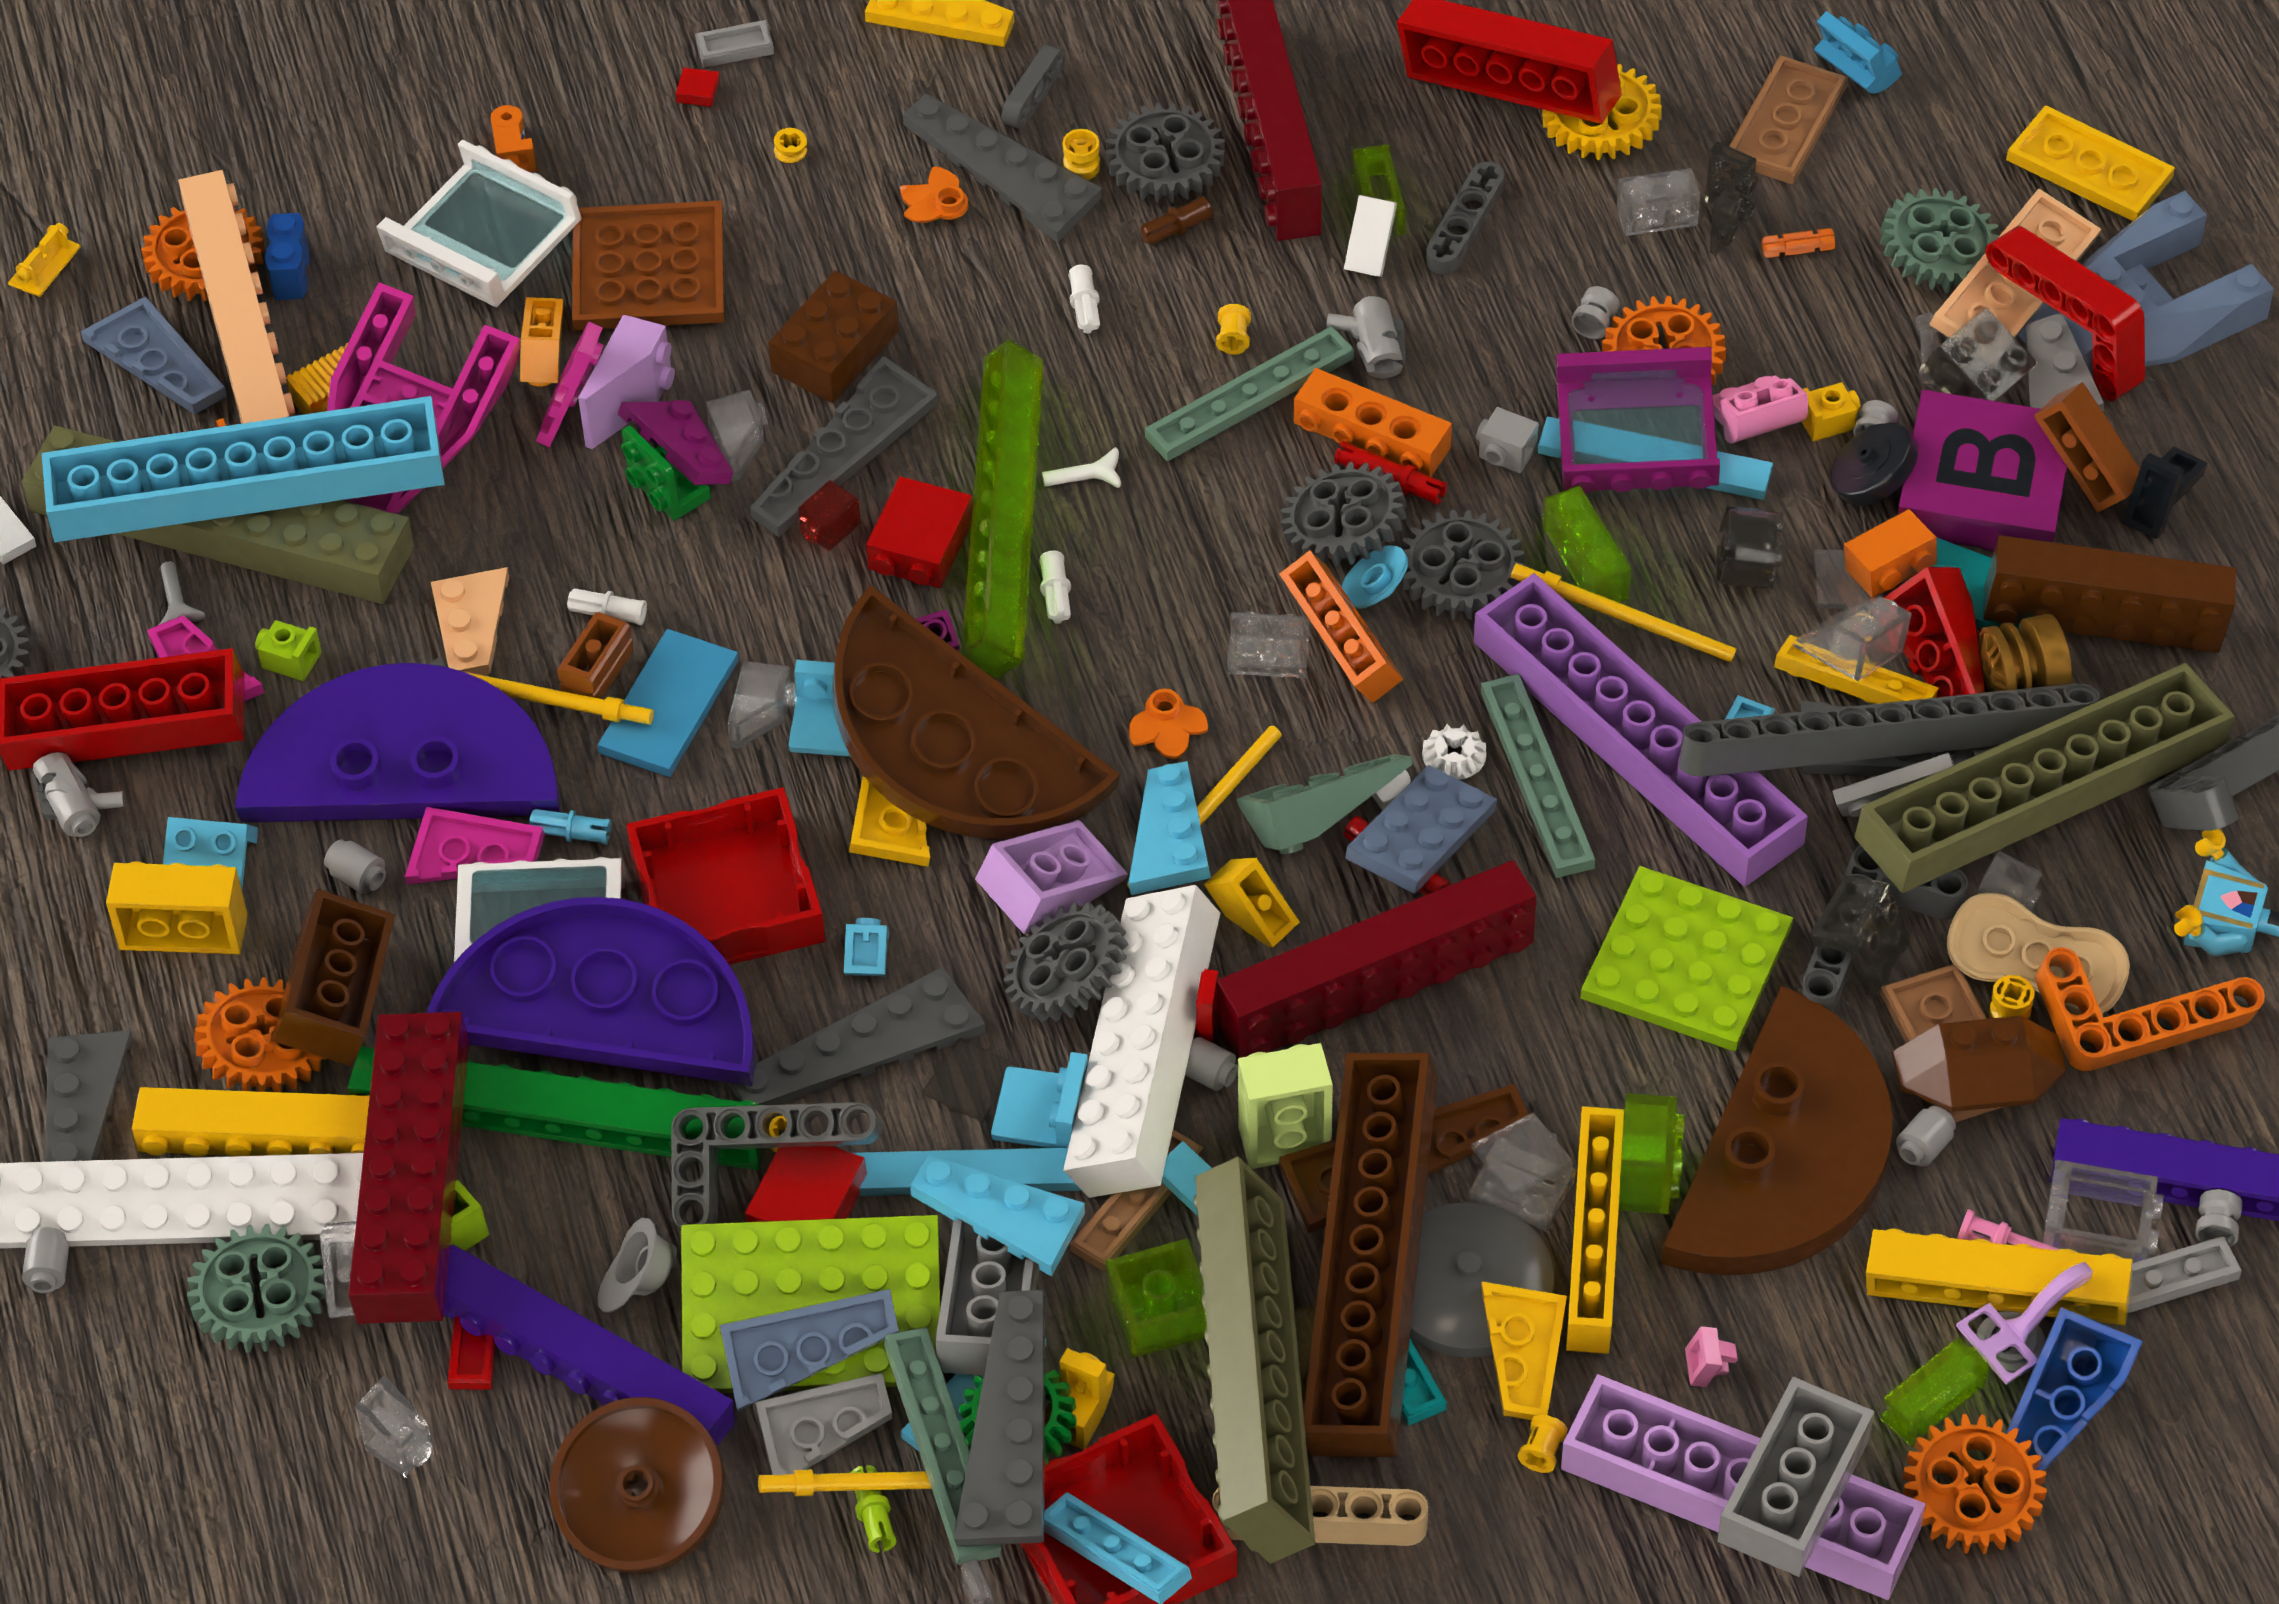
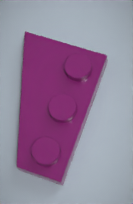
M690 401L621 402L618 415L625 422L633 420L642 428L640 435L648 443L656 441L667 451L665 458L693 484H730L733 470Z

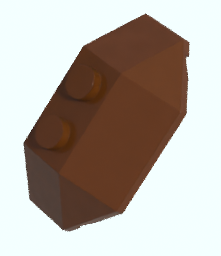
M2023 1016L1939 1023L1894 1050L1892 1055L1901 1091L1908 1094L1913 1093L1921 1099L1950 1112L2035 1104L2050 1090L2057 1080H2060L2066 1074V1066L2058 1035Z

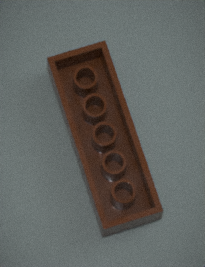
M1998 535L1985 582L1983 620L1995 621L1999 624L2007 622L2020 624L2022 619L2052 614L2058 620L2064 632L2083 636L2093 635L2115 638L2120 641L2151 643L2158 646L2194 649L2199 652L2219 653L2235 607L2236 567Z

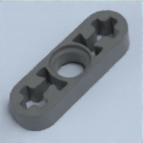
M1049 44L1043 45L1006 99L1001 115L1003 124L1020 130L1025 127L1059 77L1065 63V50Z

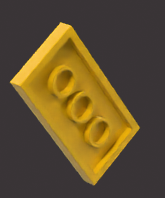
M2046 105L2011 145L2006 158L2007 161L2131 221L2137 219L2150 207L2171 181L2175 170L2174 166Z

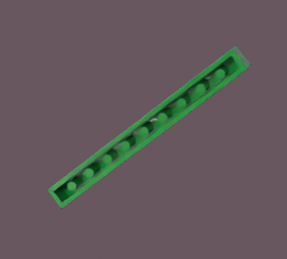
M361 1046L348 1084L349 1095L370 1096L375 1048ZM468 1060L462 1126L671 1157L672 1121L681 1110L698 1107L758 1106L759 1104L749 1100L738 1102L718 1099L709 1094L697 1096L677 1093L668 1088L657 1090L637 1087L627 1082L616 1084L596 1081L586 1076L575 1078L555 1075L545 1070L534 1072L515 1069L505 1064L493 1066L474 1063ZM700 1118L693 1119L686 1127V1135L689 1140L698 1138L703 1132V1122ZM734 1118L728 1124L727 1132L730 1138L733 1139L742 1135L745 1129L743 1118ZM765 1148L718 1150V1164L759 1170Z

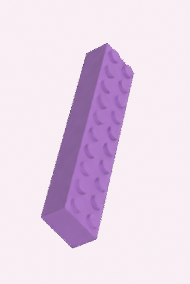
M1535 573L1475 613L1474 643L1510 676L1519 674L1525 689L1744 887L1804 845L1808 816L1758 771L1696 777L1688 775L1680 769L1679 759L1683 730L1691 723L1702 721Z

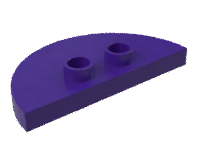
M421 663L385 664L360 669L330 680L302 696L271 724L253 749L242 773L235 805L241 823L423 818L426 807L483 817L531 816L532 811L535 809L561 813L560 793L553 762L541 733L528 714L500 689L480 678L452 668Z
M608 897L571 898L536 906L510 917L479 937L460 955L438 985L426 1012L461 1011L469 1037V1045L753 1085L755 1071L753 1026L745 996L736 975L713 944L696 929L663 910L635 901Z

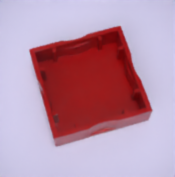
M784 787L730 799L706 809L679 811L626 824L630 854L644 903L663 910L696 929L713 944L725 958L728 965L825 942L822 911L809 868L800 855L798 833Z
M1157 1413L1102 1437L1081 1452L1062 1458H1055L1045 1465L1044 1511L1068 1492L1190 1568L1192 1579L1163 1604H1178L1237 1577V1549L1209 1501L1200 1494L1192 1483L1185 1461ZM1045 1532L1044 1542L1020 1543L1054 1604H1158Z

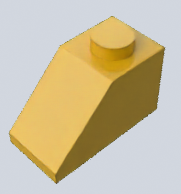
M1257 858L1230 859L1204 883V886L1225 917L1269 948L1279 943L1300 923Z

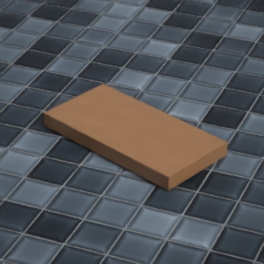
M1780 55L1728 147L1724 162L1794 185L1848 84V77Z
M1954 964L1881 987L1880 996L1905 1043L1939 1023L1987 1019L1963 973ZM2002 1107L1948 1112L1956 1123Z

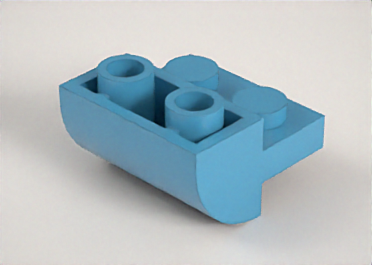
M1828 11L1817 20L1823 39L1813 50L1869 93L1876 94L1884 91L1902 75L1897 61L1899 56L1896 51L1886 43L1880 46L1873 39L1871 33L1861 24L1857 23L1854 26L1846 18L1840 16L1837 19Z

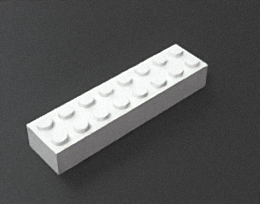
M1197 885L1126 898L1120 925L1126 931L1123 937L1129 944L1126 948L1122 949L1127 959L1116 963L1122 972L1121 974L1111 975L1109 980L1113 986L1111 988L1105 987L1063 1169L1089 1198L1161 1186L1196 1026V999L1201 972L1209 967L1220 912Z

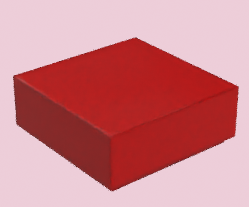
M683 67L676 91V102L712 107L720 82L719 71Z

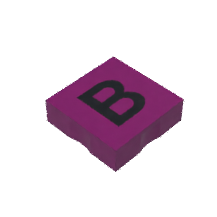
M1922 389L1913 437L1918 444V458L1912 473L1903 483L1898 515L1910 509L1937 538L1955 545L1975 546L1994 552L1998 535L2053 542L2067 466L2034 417L2040 408Z

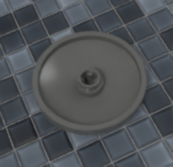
M1482 1203L1446 1204L1424 1212L1410 1337L1421 1345L1446 1355L1456 1357L1493 1355L1481 1283L1483 1281L1553 1293L1554 1267L1552 1258L1538 1233L1516 1215L1504 1209Z

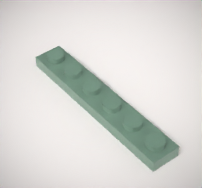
M1330 326L1145 428V438L1168 462L1299 390L1315 368L1329 373L1353 360L1354 349Z
M1516 674L1482 682L1481 695L1555 877L1559 878L1595 869L1594 854L1520 675Z
M927 1327L885 1335L883 1345L957 1565L999 1557L1002 1548L1001 1544L957 1546L955 1542L956 1523L970 1453L965 1444L963 1432L959 1428V1421Z

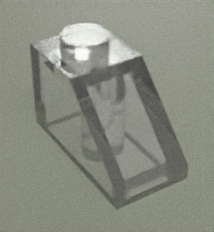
M750 390L706 402L709 428L717 446L733 470L732 482L741 478L764 443L762 426L768 425L763 404L755 403Z
M743 661L727 722L730 748L738 749L785 722L788 707H794L797 698L796 685L791 681L790 666Z
M356 1221L326 1223L320 1233L328 1318L355 1316L348 1293Z
M383 1376L355 1406L365 1450L406 1477L415 1466H421L428 1459L432 1451L433 1441L429 1424L396 1386Z

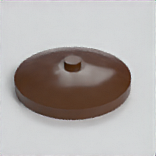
M632 1397L613 1401L597 1408L581 1419L560 1445L550 1475L549 1492L552 1512L556 1523L568 1542L593 1563L622 1573H647L664 1569L692 1553L705 1540L714 1527L720 1514L725 1494V1470L722 1457L714 1439L706 1428L683 1408L668 1401L648 1397Z

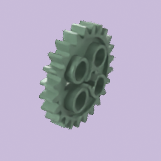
M1937 188L1933 189L1931 196H1928L1923 189H1919L1916 198L1908 192L1905 194L1903 201L1896 199L1893 207L1888 208L1880 229V233H1882L1880 244L1886 246L1883 253L1884 256L1894 257L1891 263L1892 268L1904 267L1902 277H1908L1913 274L1916 276L1915 285L1918 286L1925 280L1928 281L1930 290L1933 291L1936 284H1940L1945 293H1948L1951 285H1955L1957 288L1985 254L1986 246L1999 237V235H1996L1999 226L1998 224H1988L1991 217L1990 213H1978L1980 204L1966 205L1967 196L1965 195L1959 200H1955L1953 192L1950 190L1946 197L1940 196Z
M265 1224L261 1234H255L252 1225H248L246 1236L240 1237L233 1229L230 1230V1242L226 1243L222 1239L216 1238L217 1250L215 1252L208 1249L202 1250L205 1263H193L195 1276L188 1277L187 1281L190 1292L187 1293L194 1321H199L203 1334L211 1332L214 1343H218L226 1337L228 1349L230 1350L234 1349L240 1341L243 1342L246 1353L251 1351L254 1343H260L263 1351L267 1352L269 1341L274 1339L281 1347H284V1335L288 1333L299 1339L301 1336L298 1326L302 1324L312 1327L314 1324L310 1313H322L323 1309L320 1300L327 1299L328 1296L325 1284L328 1283L321 1256L316 1255L312 1243L304 1245L300 1233L289 1239L286 1227H282L276 1235H273L269 1224ZM258 1258V1271L261 1278L260 1290L265 1313L263 1318H257L258 1311L254 1297L255 1286L251 1271V1259ZM275 1265H282L281 1267H278V1268H271V1267H273V1266H275ZM240 1272L236 1275L228 1276L230 1273ZM281 1300H288L282 1304H275L276 1302ZM245 1307L243 1310L232 1312L236 1308Z

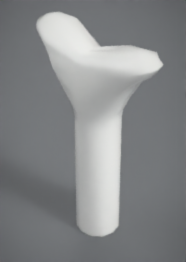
M1114 447L1101 459L1091 464L1042 472L1044 487L1087 479H1100L1116 488H1120V477L1114 471L1118 463L1119 451Z

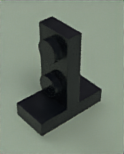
M2174 446L2162 458L2149 453L2143 459L2123 523L2158 539L2164 532L2172 507L2204 476L2208 463Z

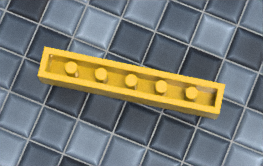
M140 1087L132 1132L138 1152H146L151 1155L175 1153L188 1154L194 1157L206 1155L235 1157L364 1153L370 1096Z
M1582 1106L1566 1351L1609 1354L1624 1109Z
M1873 1229L1866 1269L1867 1295L1972 1308H1981L1990 1302L1997 1311H2012L2023 1314L2034 1298L2055 1277L2076 1264L2086 1262L2093 1270L2090 1280L2063 1296L2046 1316L2057 1317L2062 1307L2099 1323L2126 1326L2132 1283V1259L2121 1258L2115 1254H2084L2072 1249L2050 1250L2035 1248L2028 1244L2006 1245L1992 1243L1985 1239L1963 1240L1949 1238L1942 1234L1920 1235L1906 1233L1899 1229Z

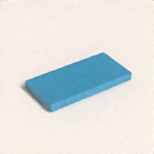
M666 629L625 698V704L654 710V718L651 725L623 719L620 723L611 721L597 745L599 754L671 778L739 661L738 652Z

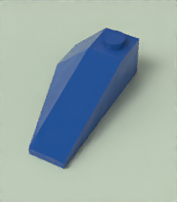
M2060 1308L2006 1432L2007 1434L2014 1428L2019 1429L2016 1439L2018 1444L2031 1440V1449L2027 1455H2041L2040 1466L2035 1470L2045 1471L2123 1386L2141 1348L2142 1340L2065 1308Z

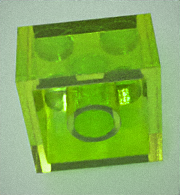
M1626 1093L1618 1210L1669 1214L1670 1198H1679L1685 1114H1676L1677 1097Z
M1188 1238L1105 1261L1106 1288L1132 1358L1205 1338L1204 1332L1207 1329V1320L1202 1304L1204 1282Z

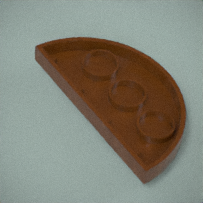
M869 585L857 600L845 622L836 650L832 682L833 706L842 740L852 760L871 785L893 805L908 815L947 832L969 837L1010 839L1070 823L1090 812L1117 788L1120 778L1118 772L873 586Z
M1781 986L1663 1245L1661 1264L1681 1270L1714 1275H1747L1773 1271L1806 1260L1830 1247L1846 1235L1871 1206L1881 1187L1889 1157L1893 1117L1890 1096L1881 1070L1867 1046L1846 1023L1821 1004L1809 1000L1801 993Z

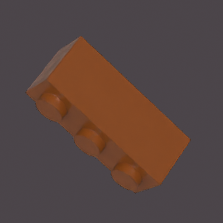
M2083 382L2054 396L2034 415L2097 513L2126 499L2133 492L2140 468Z

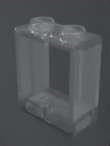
M2056 1160L2042 1243L2058 1249H2072L2084 1254H2115L2121 1258L2132 1259V1263L2145 1260L2147 1254L2155 1256L2159 1230L2151 1229L2152 1219L2160 1220L2164 1195L2156 1194L2158 1177ZM2068 1194L2140 1206L2137 1240L2063 1228Z

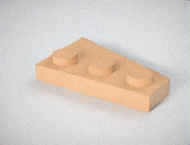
M508 567L431 582L448 668L478 675H488L491 673L498 637L497 628L504 607L503 597L509 581Z

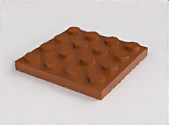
M722 200L578 208L582 219L573 228L572 322L574 330H584L588 321L603 327L602 329L616 328L623 315L664 326L725 322Z

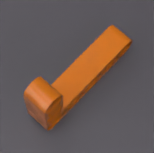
M2058 947L2050 950L2037 969L2035 976L2036 984L2056 1034L2059 1037L2066 1059L2072 1067L2080 1071H2092L2244 1026L2250 1023L2265 999L2264 989L2260 983L2252 978L2242 977L2103 1018L2081 961L2071 949ZM2050 966H2057L2063 969L2066 977L2061 978L2054 975L2050 970ZM2234 996L2246 999L2249 1007L2245 1008L2238 1005L2234 1000ZM2071 1003L2079 1007L2082 1015L2071 1014L2066 1009L2065 1004ZM2195 1007L2205 1008L2210 1013L2212 1019L2202 1018L2196 1012ZM2162 1018L2169 1021L2173 1026V1030L2163 1029L2158 1024L2157 1019ZM2119 1030H2127L2132 1033L2135 1041L2130 1042L2123 1039L2119 1034ZM2080 1041L2092 1043L2097 1053L2085 1051L2080 1045Z

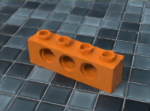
M1318 368L1313 370L1294 398V424L1301 426L1307 431L1316 432L1331 438L1339 444L1342 441H1347L1349 444L1403 466L1411 464L1418 468V472L1432 477L1451 449V422Z
M1311 550L1279 573L1354 687L1369 701L1374 703L1404 680L1330 569Z

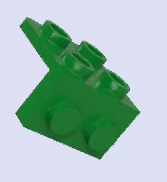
M630 425L622 429L623 444H621V449L626 458V478L634 488L638 489L640 487L648 495L651 504L657 511L661 512L663 510L675 521L711 499L710 488L707 485L693 484L665 458L667 451L663 447L658 446L654 449Z

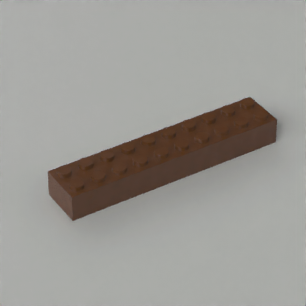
M1346 1053L1304 1405L1306 1445L1311 1456L1397 1457L1438 1081L1429 1053Z

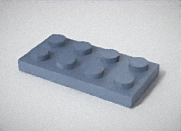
M1428 765L1347 846L1345 859L1415 894L1495 812L1497 799Z

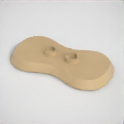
M1981 893L1966 900L1956 912L1947 936L1948 955L1952 963L1967 976L1980 981L1996 982L2003 976L2018 975L2027 979L2032 984L2034 990L2039 993L2035 976L2045 956L2054 948L2064 947L2071 949L2081 961L2102 1014L2109 1011L2119 1000L2129 976L2130 963L2128 953L2119 940L2111 934L2096 928L2065 927L2049 923L2037 917L2019 901L2000 893ZM2050 966V970L2054 975L2061 978L2066 977L2063 969L2057 966ZM2071 1003L2065 1004L2066 1009L2071 1014L2082 1015L2079 1007Z

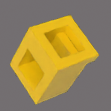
M1842 382L1813 391L1803 388L1808 397V414L1806 419L1802 421V424L1813 442L1854 430L1857 413L1861 410L1859 397L1854 390L1847 392Z

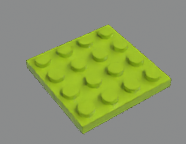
M1639 866L1582 986L1580 999L1736 1052L1791 931L1793 917Z

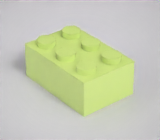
M1321 1043L1312 1045L1298 1044L1285 1050L1269 1053L1256 1052L1247 1057L1238 1058V1128L1248 1166L1251 1169L1279 1164L1280 1156L1332 1141L1333 1084Z

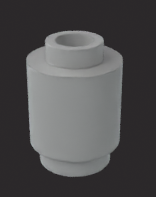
M337 840L330 846L325 855L324 866L329 869L330 875L361 894L377 890L385 880L384 859L354 841Z
M1202 1037L1193 1038L1185 1076L1214 1091H1219L1224 1086L1229 1087L1238 1073V1065L1235 1064L1236 1056L1234 1053Z
M1931 1106L1928 1109L1921 1110L1896 1138V1145L1901 1158L1910 1165L1920 1167L1930 1165L1953 1139L1956 1123L1952 1115L1939 1106Z
M52 1227L38 1228L32 1232V1236L26 1242L22 1280L35 1292L50 1293L59 1289L65 1283L69 1244L61 1230Z

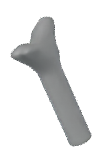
M171 561L163 563L160 566L169 606L160 624L182 615L191 622L205 620L206 615L204 612L192 608L183 602L175 563Z

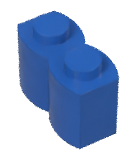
M300 213L272 214L266 228L269 245L265 253V262L273 297L275 300L302 299L308 289L306 267L310 258L302 216Z

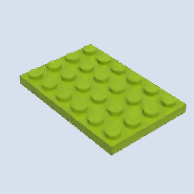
M938 1215L681 1225L682 1372L719 1393H733L720 1325L890 1289L899 1332L927 1327L936 1353V1334L941 1307ZM883 1341L782 1391L810 1390L879 1373L883 1374L886 1387H897Z

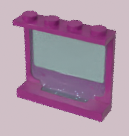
M1711 347L1557 354L1556 378L1563 492L1586 494L1600 490L1627 492L1631 489L1652 488L1654 490H1667L1671 487L1702 489L1719 485L1720 458H1717L1711 382Z

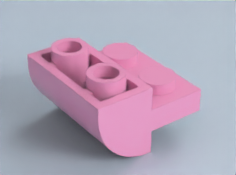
M1776 375L1772 377L1764 376L1758 378L1753 383L1737 388H1726L1720 393L1713 395L1714 417L1724 426L1725 440L1733 444L1804 421L1808 414L1807 393L1792 378L1779 379Z

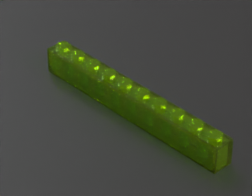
M1007 339L984 356L961 652L963 656L995 678H999L1012 668L1019 666L1023 662L1025 655L1024 639L1027 624L1026 609L1027 596L1029 594L1028 580L1031 563V536L1033 533L1034 492L1037 473V448L1039 444L1041 390L1043 385L1044 359L1010 339Z

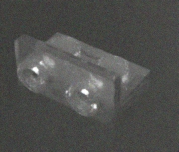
M1232 612L1230 616L1227 674L1306 678L1310 634L1309 618L1294 614L1278 615L1256 612Z

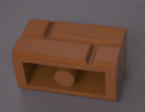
M595 612L587 624L588 628L582 631L557 671L559 681H561V691L602 699L634 650L632 639H630L631 629L629 624L606 614Z

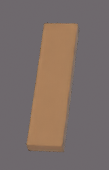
M1173 1129L1168 1154L1184 1141L1202 1158L1204 1147ZM1161 1182V1186L1112 1194L1072 1240L1070 1251L1105 1272L1169 1197L1172 1191Z

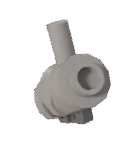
M1376 296L1365 297L1354 306L1353 317L1328 314L1326 328L1332 326L1336 330L1349 331L1354 338L1359 339L1360 342H1357L1356 345L1357 350L1370 376L1383 379L1400 374L1403 368L1402 365L1406 363L1404 322L1392 317L1387 300Z
M56 752L41 757L33 765L34 773L31 774L44 818L47 820H58L67 836L84 837L91 834L100 822L101 815L98 809L125 807L123 791L96 793L92 788H86L84 785L87 783L85 776L72 763L66 753Z

